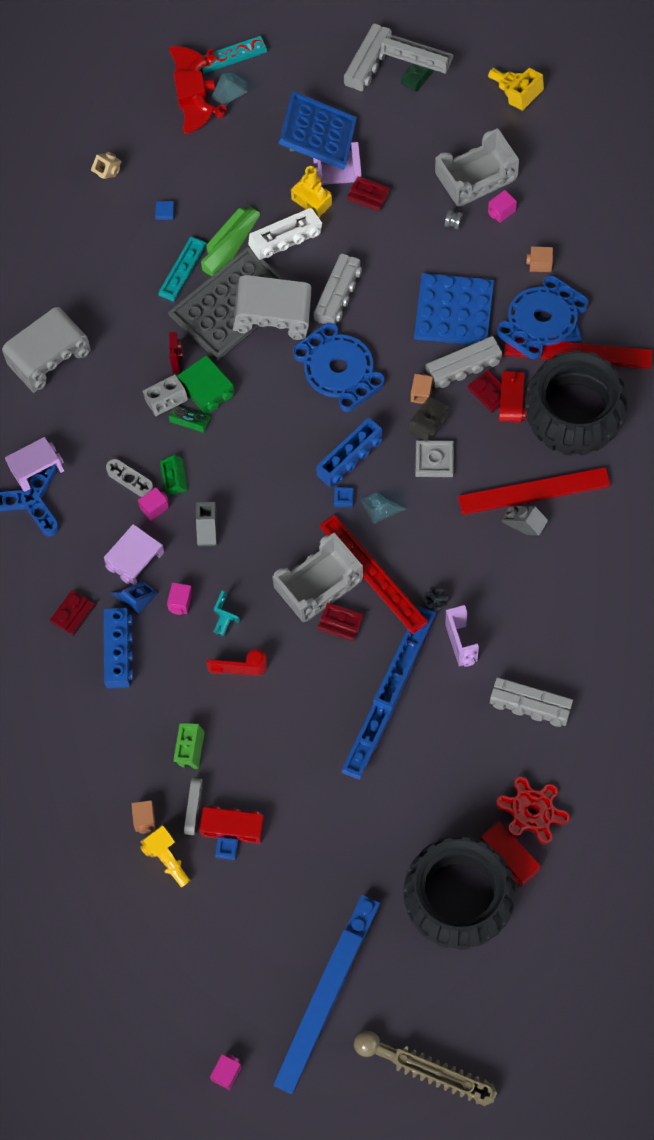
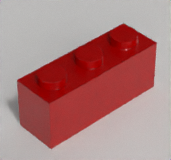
M217 806L203 807L200 834L204 837H225L261 844L264 817L257 811L245 813L235 808L221 810Z
M500 822L481 836V841L489 844L493 850L499 852L505 859L512 872L515 884L518 883L522 887L540 871L541 866L509 834L508 830Z

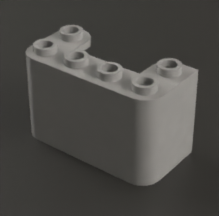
M498 128L486 132L482 139V146L478 148H473L469 152L454 158L450 153L443 152L435 159V173L456 206H463L510 184L518 176L519 159Z
M250 275L241 276L236 291L233 331L247 333L252 329L253 324H257L262 327L289 328L288 335L292 339H305L309 327L311 285L297 281Z
M55 307L6 342L2 351L7 365L34 393L46 385L47 378L45 373L55 369L60 362L70 358L72 354L76 358L86 357L91 349L87 336L60 307Z
M335 533L330 536H324L320 541L319 552L308 556L301 565L294 566L291 571L288 568H280L274 573L273 583L275 590L302 622H307L325 609L327 603H334L356 587L363 579V565Z

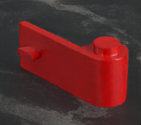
M502 371L499 422L521 423L522 419L525 420L526 410L522 408L524 372Z
M253 649L247 654L246 663L207 660L206 662L208 672L217 674L231 673L257 676L264 674L267 670L266 655L259 649Z

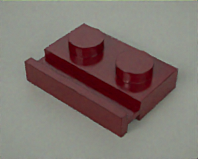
M357 176L350 189V193L347 195V200L380 212L381 206H383L390 193V188Z
M169 332V357L172 372L180 373V359H183L181 339H178L177 332Z
M487 370L485 374L480 375L468 385V390L493 413L500 408L501 382Z
M71 590L51 617L50 622L74 636L95 608V603L88 601L85 597Z
M327 603L317 629L354 642L364 615Z

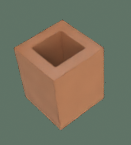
M531 247V252L527 254L526 264L530 265V272L552 271L553 247Z
M427 374L414 375L411 402L429 405L433 377Z
M152 801L131 803L135 831L144 834L155 830V815Z

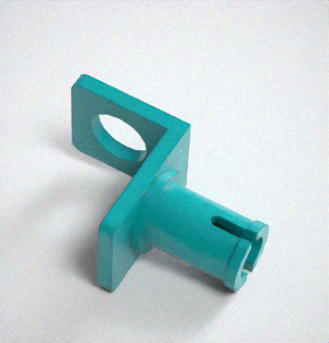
M222 590L214 607L215 613L220 618L213 632L218 635L220 634V636H225L230 621L238 623L241 621L238 616L221 610L228 595L224 590Z

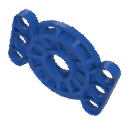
M548 276L543 280V287L529 288L513 299L508 309V321L498 324L497 335L528 358L538 359L542 355L543 346L562 342L572 334L577 324L578 313H584L587 310L588 299L558 278ZM554 283L556 286L554 288H549L546 286V284ZM562 292H567L570 294V296L562 297L560 294ZM580 301L584 303V306L578 307L575 303ZM512 308L515 310L514 315H511ZM539 311H545L550 313L552 317L546 322H540L535 319L534 314ZM574 317V323L571 324V319ZM508 328L510 329V332L503 333L501 332V329ZM521 337L525 341L523 343H518L515 341V339ZM531 347H536L539 349V351L533 353L529 349Z
M333 323L323 325L299 342L293 349L295 360L304 362V373L311 387L325 396L339 398L340 408L345 412L354 410L384 387V376L379 372H373V358L366 345L352 336L338 335V328ZM333 329L335 333L329 336L325 334V331ZM318 339L321 343L314 346L311 344V341ZM358 346L362 347L365 350V353H363V351ZM300 349H303L307 352L304 356H298L296 354L297 351ZM368 357H369V360H370V366L367 365V360H366V359H367ZM334 360H343L348 366L345 371L336 373L330 369V363ZM307 367L310 368V371H311V374H310V375H308ZM374 378H379L381 380V383L378 385H373L371 383V380ZM363 388L367 393L362 396L358 395L357 390ZM345 399H350L353 403L350 406H345L342 402Z

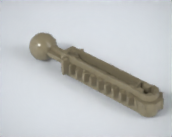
M370 1030L361 1031L354 1038V1049L362 1057H371L376 1054L397 1064L396 1071L398 1072L404 1067L405 1075H408L410 1071H412V1077L414 1078L420 1074L421 1081H424L427 1077L428 1084L431 1085L436 1081L437 1088L444 1084V1091L451 1087L452 1094L460 1091L461 1098L468 1094V1101L474 1098L476 1104L483 1105L484 1107L494 1103L497 1092L494 1084L487 1082L486 1079L479 1082V1077L477 1076L472 1080L471 1073H468L465 1077L464 1070L461 1069L456 1073L455 1066L448 1070V1063L441 1067L440 1060L432 1063L431 1056L424 1060V1053L417 1057V1051L413 1050L409 1053V1047L407 1046L403 1050H397L381 1043L377 1034ZM475 1084L481 1090L487 1087L490 1097L481 1099L480 1093L475 1092V1094H472L475 1090Z

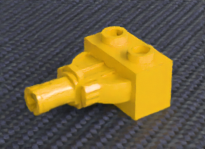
M492 68L488 74L490 79L499 82V88L504 90L509 104L522 111L544 90L543 74L531 68H528L524 73L516 74L511 71L502 73Z
M308 166L305 169V175L291 189V197L293 201L304 209L312 208L319 218L332 205V195L327 189H323L320 177L317 176L316 168Z
M160 826L140 841L142 844L140 848L143 853L152 858L158 856L167 868L164 872L170 873L180 887L191 881L181 868V861H176L168 849L175 841L164 826Z

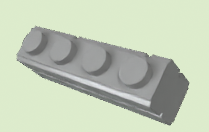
M375 23L372 24L344 74L345 86L362 92L365 86L370 85L372 74L377 72L379 61L384 60L386 55L381 53V41L383 37L387 38L389 34L392 35L391 29L381 27Z
M345 254L339 255L314 311V320L316 322L336 324L337 321H341L343 306L347 307L349 302L348 295L354 291L356 286L355 279L356 277L359 278L362 273L359 259Z
M491 336L427 363L426 374L433 377L435 389L438 387L445 388L452 381H461L471 373H480L487 366L494 367L498 365L502 360V351L494 337Z
M499 677L496 678L490 698V704H493V707L496 709H510L516 715H530L536 721L547 720L556 727L566 726L573 699Z

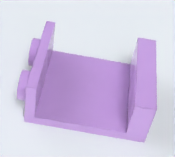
M358 142L351 143V151H349L344 170L313 158L314 164L317 163L318 165L316 167L317 176L320 177L322 185L355 182L357 176L361 177Z
M45 437L5 457L10 471L24 492L31 489L27 478L53 464L57 466L61 473L64 471L61 465L64 463L59 453L55 454L57 451L53 443H48Z
M133 524L104 556L105 567L112 573H118L125 583L136 585L137 575L155 555L160 558L164 554L163 546Z
M465 605L446 610L445 625L458 666L464 665L467 667L478 661L479 647L478 644L462 648L456 629L466 627L467 610Z

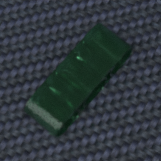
M412 63L404 73L401 84L417 92L435 70Z

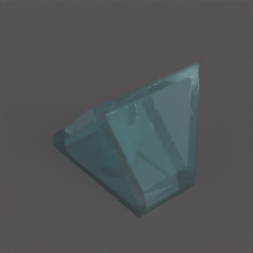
M235 73L222 74L212 98L226 106L230 101L248 92V82Z
M378 492L361 499L373 524L407 509L384 498Z

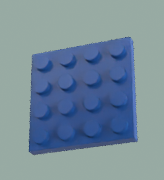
M292 91L278 144L344 170L357 117Z
M422 273L414 340L472 345L488 338L494 280Z

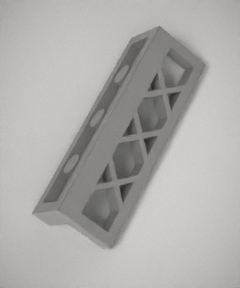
M390 34L387 38L383 37L381 41L382 54L445 74L453 59V54Z

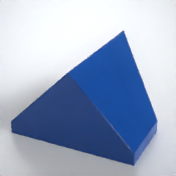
M145 582L126 589L110 592L138 615L158 594Z

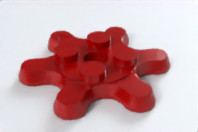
M516 778L514 786L517 796L507 797L502 795L496 801L497 807L500 810L507 811L514 817L513 822L508 826L509 834L517 837L524 830H530L536 834L541 844L551 842L553 836L549 830V825L551 823L564 825L570 820V816L566 811L556 809L553 806L552 800L557 796L558 789L553 784H547L542 790L535 791L530 787L526 778ZM528 808H534L537 814L532 816Z

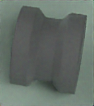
M449 209L445 219V227L449 228L451 226L459 230L463 212L455 213Z

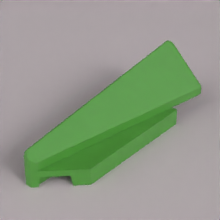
M248 206L246 209L243 207L238 208L206 245L208 255L201 261L202 270L205 273L213 276L235 257L260 216L259 211L251 206Z

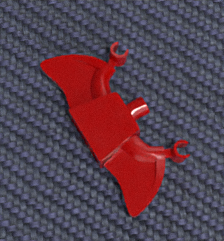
M180 46L169 47L170 54L176 64V70L173 72L179 109H182L184 113L183 132L184 134H189L203 127L211 119L213 113L218 118H223L225 115L224 112H220L226 111L227 107L221 104L214 108L213 105L206 102L205 91L215 90L214 80L203 81L202 72L200 71L202 67L207 65L206 62L214 63L217 54L212 56L214 50L209 49L206 57L203 58L201 54L189 48Z

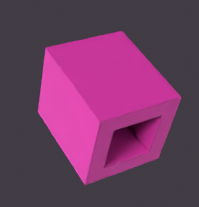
M504 190L489 201L488 213L493 219L501 223L516 212L517 201Z
M156 487L138 499L140 509L150 521L169 509L167 495L163 491L160 492Z
M172 583L167 601L169 611L177 615L182 613L188 614L193 595L191 586Z
M230 1054L227 1057L221 1055L210 1076L211 1081L231 1090L242 1069L241 1064L238 1063L239 1059Z

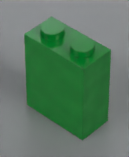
M204 356L177 376L185 388L186 394L205 415L216 410L222 402L230 400L235 394L233 384L207 356Z

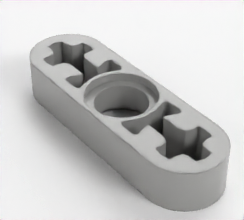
M112 459L107 463L106 470L108 475L140 497L153 490L152 482L123 462ZM118 466V469H119L120 472H118L117 470H114V471L112 472V469H111V468H112V467L116 468V467ZM127 475L135 476L132 482L124 480ZM147 485L148 490L143 489L142 491L141 486L145 487Z
M191 779L184 834L186 835L196 834L203 784L202 779Z

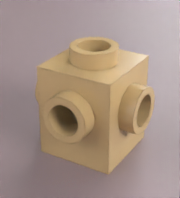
M111 152L97 154L91 171L103 179L116 177L120 171L121 160L117 159L116 155Z

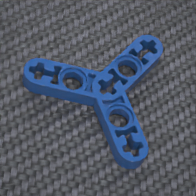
M53 464L51 470L47 469L45 472L44 469L32 475L28 482L31 489L25 492L23 490L0 492V502L1 498L3 501V505L0 503V511L26 509L44 535L54 536L59 530L57 521L41 500L56 474V465ZM37 480L44 481L41 487H35L34 483ZM31 496H33L34 500H29V502H27L26 498H31ZM9 497L16 498V502L11 505L7 504L6 500ZM38 509L45 511L41 517L35 516V512ZM47 520L53 528L51 530L47 528L44 521Z

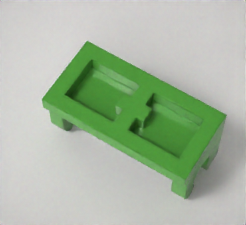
M180 723L173 761L185 768V765H190L193 769H199L205 731L199 724Z

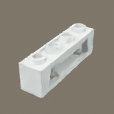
M309 208L250 233L248 245L259 260L269 258L279 251H285L293 245H298L309 238L317 237L321 233L322 222L313 209ZM302 217H305V219H302V220H300V221L297 222V219H300V218H302ZM270 231V234H267V235H265V236H263V237L261 236V235H263V234H265V233H267V232Z

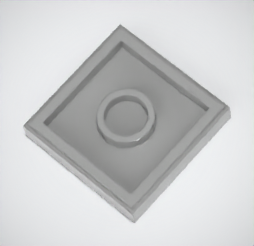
M416 440L415 477H453V441Z

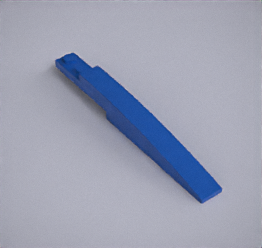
M418 606L417 609L426 618L428 624L413 635L407 629L342 768L343 774L358 780L361 779L397 705L436 616V612Z
M361 895L315 990L273 1086L293 1095L346 982L351 966L380 907L379 902Z

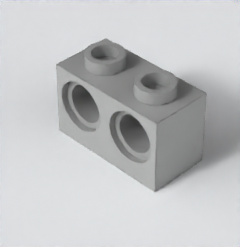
M176 375L143 390L146 403L155 417L188 400L185 388Z

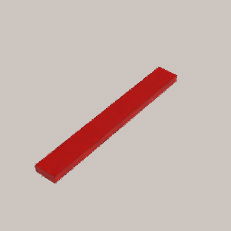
M523 338L515 339V341L518 343H523L525 341ZM505 342L504 356L528 358ZM559 342L543 346L542 355L538 358L552 360L559 353L581 350V352L598 354L600 358L608 360L613 366L651 369L653 350ZM531 347L529 349L533 353L539 351V349L536 347Z
M605 467L459 495L458 501L462 515L606 488L610 487V482Z
M335 514L320 524L321 530L326 535L330 536L335 533L363 565V578L412 635L428 624L426 618Z

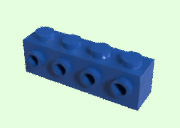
M368 417L316 466L317 477L330 488L334 484H338L347 472H351L355 468L356 463L360 459H365L369 451L382 442V428Z
M127 608L104 609V683L106 688L130 687V680H133V669H130V662H133V652L129 650V644H133L132 632H129V626L133 625L132 614L129 615Z

